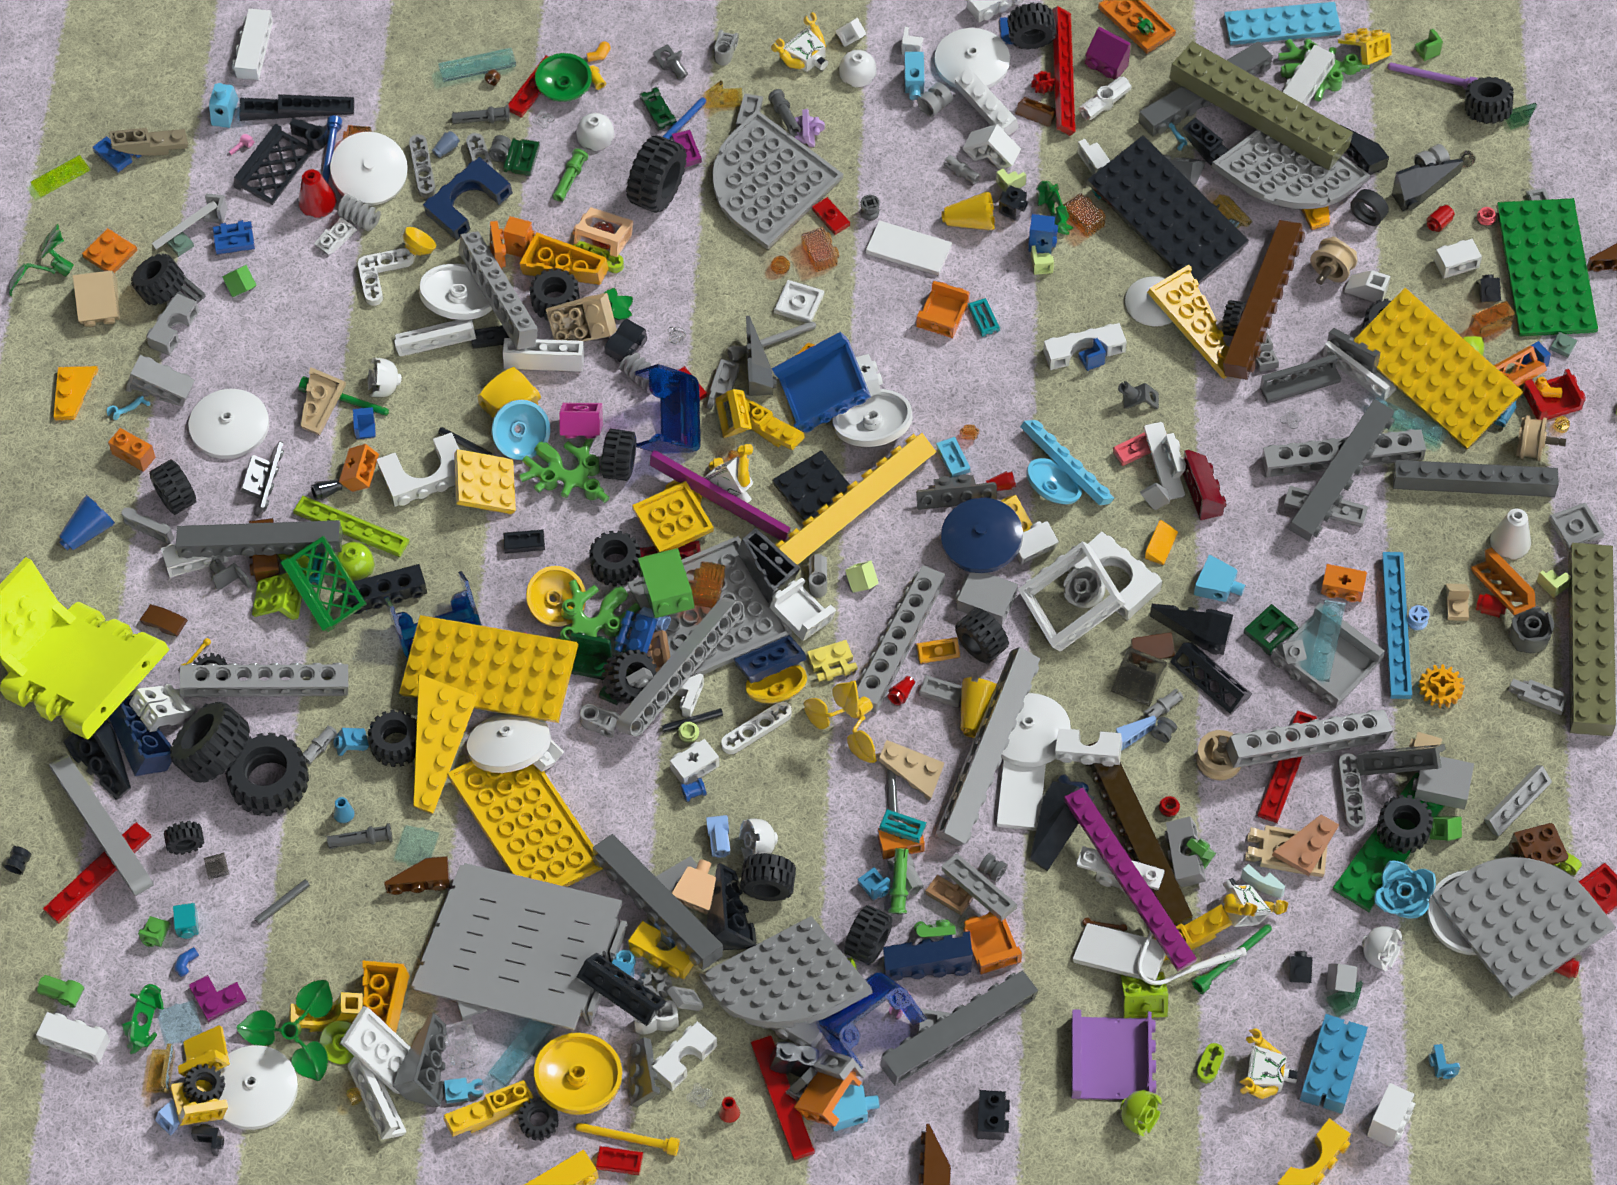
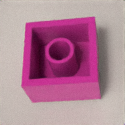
M562 403L559 412L560 436H565V438L585 436L588 439L600 436L603 427V403Z

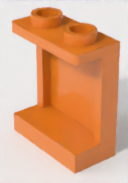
M933 281L932 289L924 308L918 312L916 327L954 338L967 309L970 292L963 288L947 285L944 282Z
M988 912L986 915L980 917L972 916L964 921L963 931H970L972 953L980 975L1021 962L1022 952L1020 947H1017L1006 918L1001 921L991 912Z
M853 1070L845 1080L817 1071V1074L809 1083L795 1108L807 1120L835 1127L840 1119L832 1111L849 1084L860 1086L862 1082L856 1077L857 1074Z

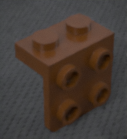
M1553 823L1514 832L1508 844L1509 852L1512 856L1534 859L1550 865L1565 862L1569 857Z

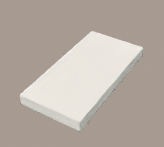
M879 220L867 246L866 254L939 276L952 247V242Z
M1004 760L997 827L1037 830L1046 764L1035 767H1023Z
M1087 923L1074 954L1073 962L1141 979L1137 970V963L1147 937ZM1155 939L1150 940L1142 961L1144 976L1156 981L1166 956Z
M363 1006L340 1043L394 1093L400 1094L393 1085L398 1069L411 1047L368 1007Z

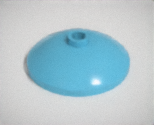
M514 400L502 406L496 413L492 422V438L498 450L505 456L516 460H522L525 456L532 458L537 455L535 451L536 445L541 441L548 442L550 422L544 410L537 404L527 400ZM518 425L520 430L516 433L514 428Z
M1039 458L1031 461L1026 470L1027 479L1031 487L1044 499L1056 504H1072L1078 501L1082 495V488L1054 460Z

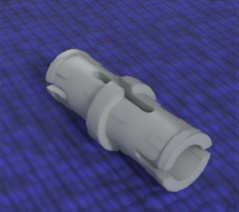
M952 155L946 157L945 161L947 162H944L943 165L956 172L958 177L962 176L973 185L980 180L978 178H981V175L969 168L968 164L958 161Z
M1174 689L1164 698H1159L1156 704L1143 712L1144 717L1155 716L1158 718L1163 713H1168L1171 707L1183 700V695L1181 692H1178V689Z
M328 725L317 738L311 741L312 744L303 752L306 763L311 764L321 752L327 749L326 746L338 734L333 727Z

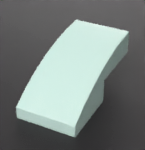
M1249 864L1242 869L1241 879L1253 888L1278 898L1284 895L1285 886L1271 873L1263 877Z

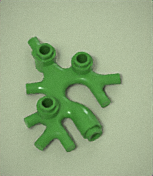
M1291 39L1285 41V45L1290 52L1278 53V60L1300 59L1303 63L1306 52L1317 44L1311 42V39H1305L1304 49L1302 50L1297 48ZM1330 47L1329 52L1335 56L1337 49ZM1348 54L1345 56L1344 61L1335 59L1334 66L1317 89L1314 100L1321 101L1323 93L1327 89L1339 91L1342 88L1343 74L1341 72L1347 75H1354L1356 72H1360L1361 69H1369L1370 64H1362L1355 54ZM1302 63L1284 64L1280 68L1281 77L1286 79L1293 78L1296 67Z
M586 438L581 448H577L569 441L564 444V448L579 461L578 466L574 470H567L563 467L559 453L547 442L541 441L535 447L536 454L549 464L547 468H542L528 456L522 459V462L530 470L520 474L519 478L521 482L535 477L540 478V482L534 486L538 493L543 489L553 490L558 486V481H562L564 488L561 496L568 498L574 487L582 488L585 492V497L589 500H597L599 498L602 502L606 503L610 498L604 493V489L600 486L597 479H589L588 477L596 476L600 472L599 458L589 453L594 441L593 439Z
M570 581L569 586L572 592V599H567L563 602L561 615L565 619L572 620V626L563 628L560 636L556 639L570 641L569 637L565 634H570L571 632H581L588 636L597 637V632L601 629L609 637L619 635L622 626L620 622L624 618L626 611L620 616H615L613 611L627 600V591L622 586L613 589L601 602L599 614L594 618H589L583 613V605L599 591L598 588L593 585L587 591L581 592L577 581ZM634 603L627 610L635 614L640 610V606Z

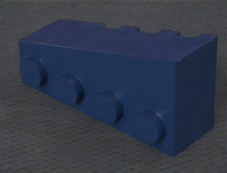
M133 695L127 696L109 716V719L134 776L168 771L172 764L170 757L171 744L159 728L157 731L152 732L148 730L140 719L141 716L139 717L129 704Z
M970 931L963 932V937L953 938L952 935L943 936L944 939L934 942L931 939H924L918 945L908 942L883 947L885 979L899 981L907 977H912L913 979H922L925 976L941 978L946 976V974L964 976L971 973L973 953Z

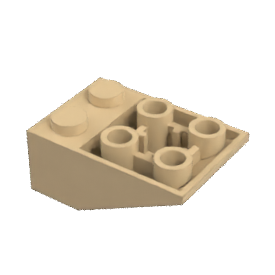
M607 293L588 296L546 309L554 340L588 341L609 337L617 331Z

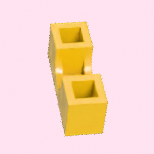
M642 921L628 941L629 950L634 956L647 959L652 966L664 968L670 976L674 978L680 977L684 980L694 966L688 955L684 951H680L676 945L668 951L659 949L657 945L661 940L660 930Z

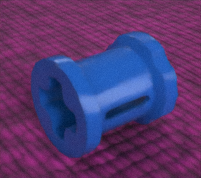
M697 778V781L680 785L686 802L699 795H707L701 778Z

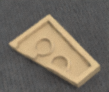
M310 367L301 427L320 436L346 383L343 380Z
M886 740L878 759L880 763L894 774L901 776L909 782L913 789H918L923 793L924 797L929 801L932 798L945 764L942 761Z

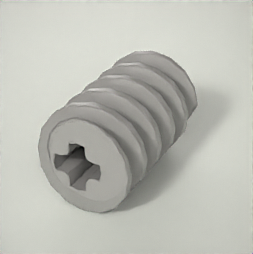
M345 194L339 203L338 216L345 218L346 221L354 225H358L360 228H364L366 231L373 230L380 220V211L376 212L375 207L369 209L367 203L363 205V202L361 200L357 201L355 197L350 199L349 194Z
M638 352L626 356L619 366V369L624 374L630 376L635 383L641 385L649 394L658 388L662 372L657 371L655 366L651 367V363L646 362L644 357L640 358Z

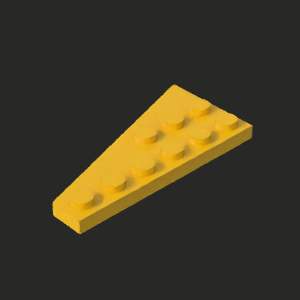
M1187 265L1149 288L1147 293L1222 379H1225L1223 362L1229 347L1226 346L1223 340L1224 334L1222 330H1219L1216 325L1217 320L1206 297L1201 294L1198 288L1199 283L1197 279H1194L1191 274L1192 269L1190 265Z
M421 674L418 675L413 807L433 814L448 777L447 773L451 769L478 697Z

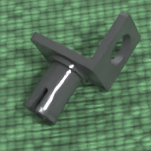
M667 44L653 52L654 57L663 70L671 68L678 80L687 77L688 72L680 62L681 50L674 53ZM664 51L670 54L665 61L660 58V53Z
M1127 381L1119 384L1118 391L1124 394V408L1128 409L1143 402H1146L1154 409L1159 408V393L1148 384L1143 383L1136 387H1133ZM1150 393L1154 397V402L1150 398Z
M215 559L218 566L213 561L211 562L210 569L216 574L212 577V580L218 591L238 578L248 589L251 588L247 575L235 562L227 568L220 559Z

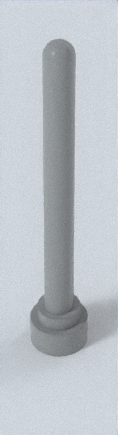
M809 322L762 339L760 342L762 347H766L816 328V323ZM747 345L728 347L727 353L732 362L740 360L743 354L747 353Z

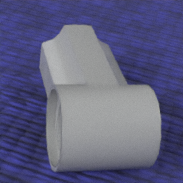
M814 554V556L809 557V591L812 596L817 598L823 597L827 593V557H824L822 554Z
M909 853L907 857L906 890H908V895H913L923 889L924 885L914 869L915 865ZM895 857L887 860L890 871H893L892 874H894Z

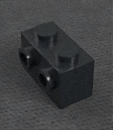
M979 1090L977 1139L1004 1141V1133H1009V1120H1005V1113H1009L1010 1099H1006V1091Z

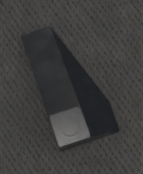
M1152 603L1150 609L1151 618L1203 650H1207L1213 655H1224L1231 632L1233 614L1214 609H1206V612L1196 611L1195 607H1188V610H1180L1174 605Z
M1053 781L1042 798L1036 835L1034 836L1029 860L1046 871L1050 869L1079 824L1064 801L1065 796L1081 789L1078 786ZM1088 794V796L1090 797V799H1091L1092 802H1093L1094 797L1091 796L1090 794Z

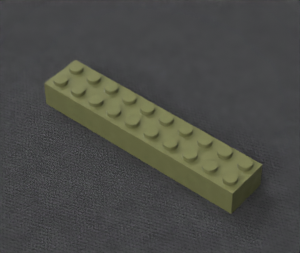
M1194 41L1185 48L1171 65L1169 79L1327 170L1334 166L1350 146L1353 135L1352 131Z
M1572 543L1568 553V575L1571 577L1568 587L1570 733L1612 736L1616 727L1613 546Z

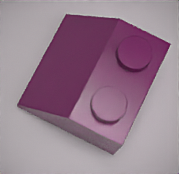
M1098 27L1086 51L1085 64L1090 69L1101 72L1105 77L1116 80L1129 66L1131 43Z

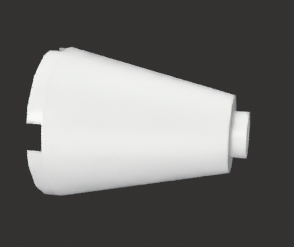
M1521 509L1509 511L1491 534L1490 545L1501 557L1518 559L1527 554L1530 549L1531 537L1528 516Z

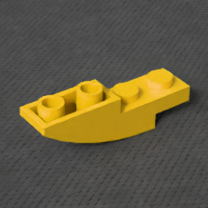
M745 397L752 427L751 430L778 448L782 445L793 451L805 438L804 432L775 418L772 411Z
M1221 904L1188 924L1183 925L1181 923L1176 928L1190 949L1193 950L1217 938V933L1233 925Z
M525 1080L486 1094L483 1100L444 1114L443 1120L452 1137L469 1130L473 1133L511 1115L521 1107H524L525 1102L530 1103V1099L534 1097Z

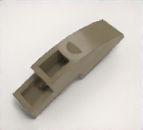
M147 128L109 131L112 149L129 154L161 156L168 155L169 150L188 148L185 129L148 132Z

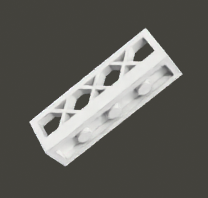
M470 319L455 320L395 334L396 340L394 341L399 356L474 340L476 336L473 320Z
M1330 341L1325 344L1323 357L1336 354L1338 358L1336 367L1384 402L1396 391L1397 387L1377 372L1374 375Z
M354 1056L347 1067L381 1139L405 1135L406 1129L384 1083Z

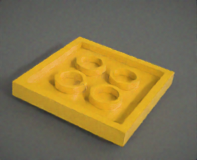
M457 449L454 453L456 504L513 514L516 511L513 459Z
M686 481L632 505V510L658 553L679 548L714 532L712 523Z

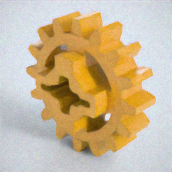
M1444 664L1439 669L1436 665H1433L1432 670L1427 668L1425 674H1421L1418 684L1420 688L1419 694L1425 695L1424 701H1431L1430 706L1437 703L1439 708L1442 707V704L1449 708L1451 702L1456 705L1458 699L1462 698L1465 685H1463L1464 679L1458 678V671L1452 672L1453 667L1450 666L1447 670Z

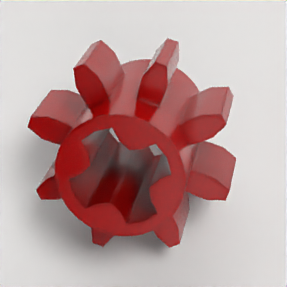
M1041 71L1037 75L1033 74V80H1031V87H1035V93L1038 92L1043 95L1048 91L1052 92V87L1055 84V79L1051 78V73Z

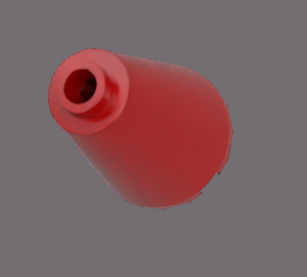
M315 169L305 171L301 178L298 198L300 210L304 215L313 216L314 218L325 217L332 213L337 203L334 191L319 171Z

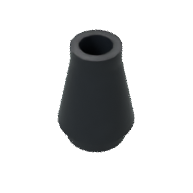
M339 479L316 481L311 485L314 499H320L321 501L342 490V484L339 482Z

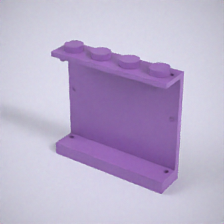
M1072 1010V1099L1124 1100L1135 1091L1145 1090L1156 1093V1080H1152V1073H1156V1060H1152V1053L1156 1052V1040H1152V1033H1155L1156 1021L1151 1019V1012L1148 1011L1147 1018L1081 1017V1010Z

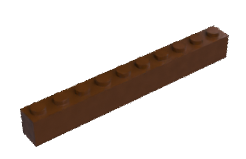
M1279 220L1223 362L1226 377L1248 380L1250 373L1254 372L1255 360L1260 357L1261 344L1266 341V331L1271 328L1272 316L1276 314L1278 309V300H1281L1283 297V287L1288 284L1289 272L1293 271L1294 259L1298 257L1300 243H1303L1305 239L1302 223Z

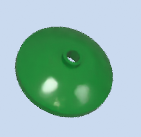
M558 53L547 57L539 64L535 74V81L538 90L545 97L558 102H567L578 99L588 91L592 82V73L588 63L581 57L571 53Z

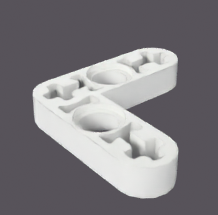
M407 248L366 255L359 259L358 268L365 300L369 305H379L383 300L378 273L409 267L413 264L414 255ZM390 259L391 263L384 265L381 261ZM368 278H374L376 280L372 284H367L365 282ZM371 290L375 291L376 298H372Z

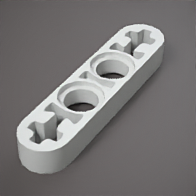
M787 702L776 703L726 734L722 739L723 751L727 754H735L787 722L792 716L790 704ZM779 709H781L782 711L786 710V714H779ZM768 719L771 721V724L763 727L760 725V721ZM745 730H752L754 735L752 737H745L742 733ZM728 741H730L731 743L735 742V746H734V747H732L731 745L728 746V745H727V742H728Z

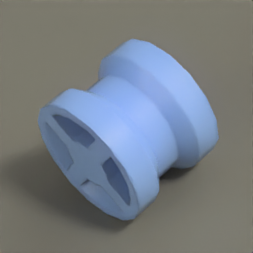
M1416 605L1409 610L1407 620L1408 626L1411 629L1418 631L1427 626L1430 615L1427 608Z

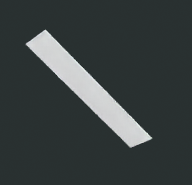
M213 200L154 241L152 244L155 249H158L218 206Z

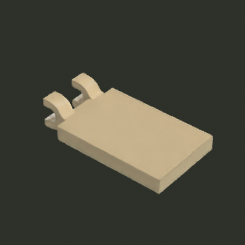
M1265 825L1264 830L1251 827L1247 842H1259V849L1248 846L1245 861H1260V867L1304 874L1272 856L1277 848L1299 831ZM1327 847L1310 876L1324 877Z

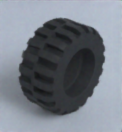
M658 135L649 137L642 144L632 163L629 178L627 179L626 196L630 203L654 213L662 212L664 208L669 206V203L672 202L674 195L678 191L685 172L687 153L683 145Z
M225 702L210 703L207 707H202L199 709V712L191 716L188 722H185L183 728L176 734L177 737L173 740L172 747L170 748L171 761L194 782L205 783L209 780H214L218 775L223 774L228 767L230 768L235 759H238L241 755V751L244 750L250 733L248 722Z
M260 733L256 734L257 737L254 738L250 736L248 741H246L244 750L241 751V755L238 759H235L230 768L226 769L227 772L225 774L231 795L238 806L242 805L243 810L247 812L252 810L254 815L260 816L261 813H265V816H272L274 812H278V814L284 813V809L287 807L290 810L295 806V801L300 802L303 798L302 792L305 793L308 788L309 774L303 752L292 739L287 740V736L281 734L279 737L275 733H268V735ZM277 763L286 768L283 777L271 785L260 786L248 780L252 771L262 764Z

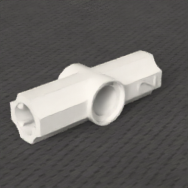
M1124 76L1119 77L1108 86L1100 87L1095 96L1079 107L1082 117L1085 120H1092L1102 111L1110 110L1115 101L1131 90L1128 79Z

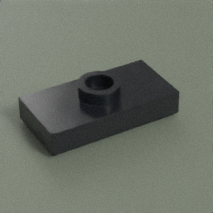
M544 529L503 533L505 554L545 550Z

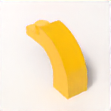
M341 992L326 1016L314 1018L308 1013L299 1023L300 1027L309 1028V1032H322L328 1024L334 1021L353 1023L363 1007V994ZM291 1004L289 1007V1022H295L305 1010L299 1009L296 1004Z

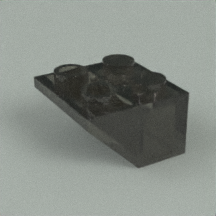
M1129 647L1120 664L1111 692L1150 707L1166 674L1167 662Z

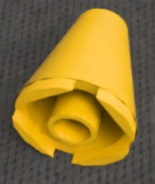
M984 192L946 206L944 211H941L942 222H946L947 226L983 230L995 229L994 205L991 193Z
M967 677L962 680L960 729L964 732L965 736L975 738L997 684L978 678V681L975 682L971 681L972 677Z

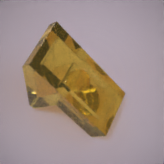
M723 80L704 92L706 99L705 109L741 107L743 100L742 88L723 89Z

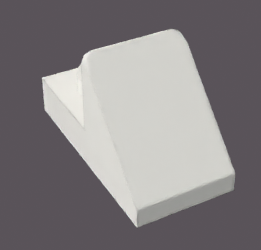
M703 674L690 677L675 694L682 697L680 708L682 709L683 717L688 718L692 716L704 685Z

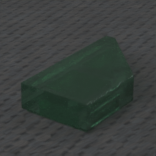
M1537 103L1514 108L1509 118L1505 119L1509 128L1515 129L1528 125L1536 110Z
M1362 980L1356 983L1355 992L1338 991L1327 997L1326 1001L1336 1017L1356 1009L1363 985Z

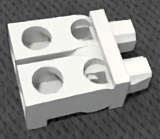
M166 684L165 687L156 686L137 689L129 703L139 717L141 716L140 719L150 732L157 731L159 726L182 725L184 720L191 717L195 711V707L191 703H185L183 701L184 697H180V689H174L171 684Z

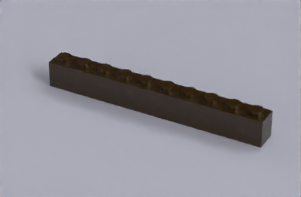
M1097 742L1088 744V745H1086V746H1092V745L1096 744ZM1121 762L1120 765L1105 766L1100 763L1085 764L1090 766L1092 770L1091 777L1095 784L1098 783L1100 787L1099 794L1102 801H1106L1109 806L1107 810L1110 818H1114L1117 823L1116 831L1120 837L1123 836L1125 840L1124 847L1127 854L1132 855L1134 859L1132 861L1164 870L1159 889H1150L1175 926L1181 923L1183 925L1188 924L1192 921L1193 914Z

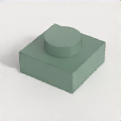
M183 231L167 242V245L178 257L194 247V243Z
M1559 332L1550 350L1569 358L1577 344V340Z

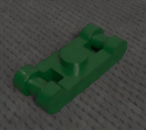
M658 87L652 88L647 93L645 91L639 93L642 103L659 131L665 129L668 125L673 126L677 122L674 114L671 113L661 96Z

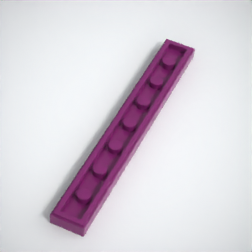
M654 450L651 453V467L679 483L686 481L691 490L776 539L783 540L784 542L789 538L787 536L791 529L789 526L660 452Z

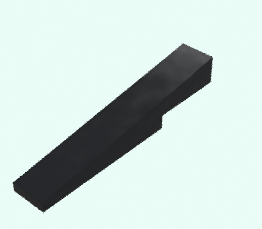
M278 94V99L240 98L239 121L354 114V97Z

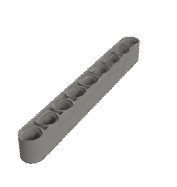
M724 597L715 604L656 673L654 678L650 680L620 715L616 723L619 732L636 737L643 733L743 615L744 605L741 601Z
M66 754L50 763L49 766L54 775H56L57 780L133 895L137 896L154 886L148 873L70 756Z

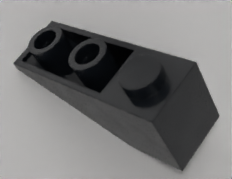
M1352 131L1353 135L1350 146L1347 149V154L1356 161L1357 166L1370 174V176L1387 168L1389 156L1379 143Z

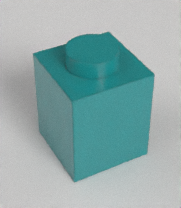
M195 903L173 906L174 927L177 937L189 939L194 935H199L198 912Z

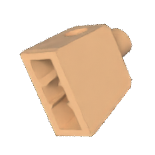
M700 859L696 869L687 867L672 894L684 906L707 915L711 906L716 877L708 874L711 863Z

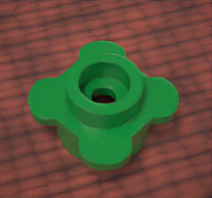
M1138 17L1137 29L1144 35H1148L1149 32L1153 34L1152 22L1147 18L1143 20L1141 17Z

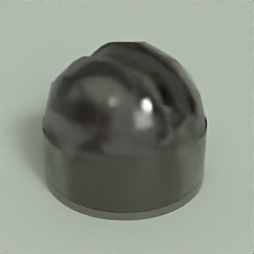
M1470 150L1462 151L1459 159L1462 158L1463 166H1472L1475 163L1473 152ZM1465 155H1468L1469 161H1465Z

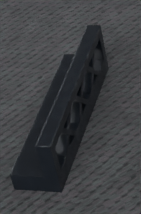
M1192 642L1183 643L1170 661L1172 665L1230 714L1234 713L1242 701L1248 700L1252 695L1249 690ZM1183 653L1189 658V666L1184 667L1178 662ZM1194 668H1202L1205 679L1199 680L1196 678ZM1216 680L1219 683L1220 692L1214 693L1210 690L1209 681ZM1226 693H1231L1237 698L1231 707L1225 702Z
M597 952L584 961L576 976L645 1026L651 1023L656 1012L664 1007L667 1002Z

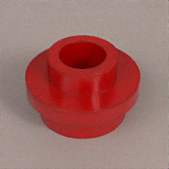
M1172 796L1163 798L1159 803V811L1164 816L1173 817L1180 810L1179 801ZM1171 805L1173 809H1167L1166 806Z

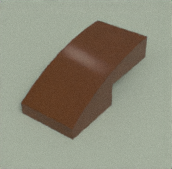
M152 604L149 605L140 619L143 625L159 628L162 633L178 637L188 621L185 617Z

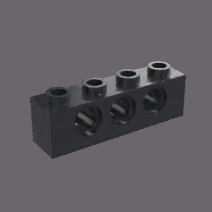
M420 564L353 581L361 596L367 595V597L363 598L367 605L354 614H361L363 611L372 608L379 609L390 603L398 604L409 598H420L423 594H427L426 583ZM347 583L340 585L341 591L346 590ZM348 595L347 607L353 608L359 604L356 596Z

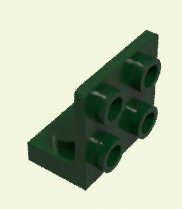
M571 632L569 640L578 643L571 674L604 680V677H601L602 672H605L603 666L608 664L607 659L612 657L611 641L602 636L593 637L581 632Z

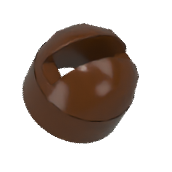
M491 69L485 74L484 79L488 84L496 86L501 79V74L496 69Z

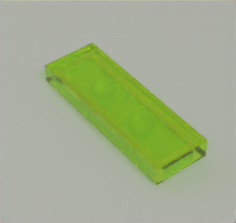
M78 155L32 180L30 183L41 198L90 171V168L83 158Z

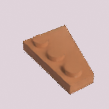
M1320 814L1277 848L1272 856L1310 876L1339 824Z

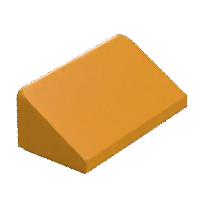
M1159 520L1147 547L1145 559L1164 565L1178 531L1164 521Z
M957 637L915 643L920 664L960 658Z

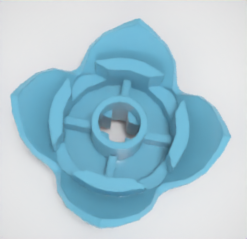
M1389 861L1382 873V887L1377 889L1375 893V904L1383 911L1396 914L1399 917L1408 919L1421 917L1428 910L1429 899L1436 887L1435 874L1427 869L1412 871L1408 865L1402 862ZM1406 890L1407 893L1409 891L1410 893L1408 896H1402V891Z

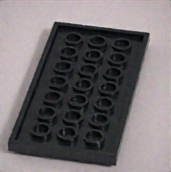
M1144 135L1087 179L1086 183L1175 273L1190 265L1192 269L1191 274L1194 279H1197L1199 284L1249 243V240Z

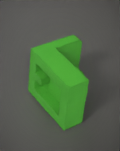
M149 916L144 930L140 929L138 932L141 942L148 947H154V945L161 947L171 924L169 921Z

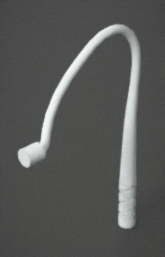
M1150 931L1141 950L1137 970L1141 979L1146 983L1162 985L1188 973L1246 956L1247 952L1242 947L1194 964L1164 980L1154 981L1146 978L1142 972V961L1153 936Z

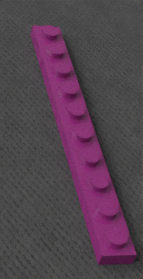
M1084 788L1065 796V803L1177 972L1194 964L1197 960L1196 956Z

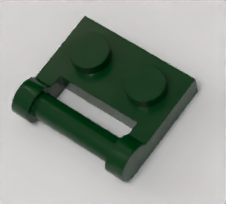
M1271 604L1244 628L1243 633L1259 645L1266 654L1271 656L1273 650L1277 647L1276 645L1281 644L1291 633L1294 634L1299 628L1295 622ZM1283 624L1286 628L1269 643L1266 638Z

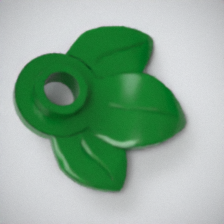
M615 288L604 292L608 294L614 319L625 320L632 316L631 311L628 310L633 303L632 296H618Z

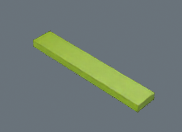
M306 496L301 497L293 510L295 515L310 521L340 520L342 534L397 557H401L410 542L406 537Z

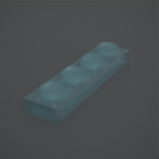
M512 47L438 63L443 82L484 74L491 69L498 71L516 67Z
M1379 397L1376 398L1377 401L1395 411L1393 415L1395 421L1392 427L1401 431L1421 429L1424 442L1440 449L1448 435L1447 430Z
M1325 600L1309 672L1317 680L1330 682L1345 603Z
M530 1020L488 1072L489 1076L507 1087L555 1028V1025Z

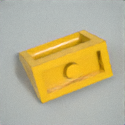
M732 389L715 399L723 438L752 429L744 391ZM726 401H729L734 424L730 429L724 406Z

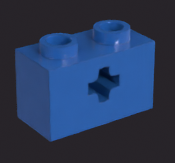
M1032 214L1028 252H1031V246H1036L1037 253L1051 254L1052 247L1056 248L1058 225H1055L1054 216Z

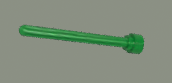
M303 376L298 387L299 391L307 393L309 377ZM344 393L339 398L340 401L360 408L373 407V412L384 416L389 414L388 408Z
M1270 924L1264 925L1237 949L1244 947L1247 952L1271 932L1272 926ZM1237 959L1218 964L1206 975H1198L1192 980L1193 987L1200 994H1204L1210 989L1211 981Z

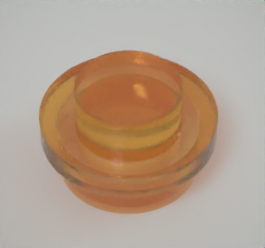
M776 256L771 262V270L776 274H785L790 269V262L784 256Z
M964 425V428L960 429V434L964 440H975L980 433V430L975 425Z

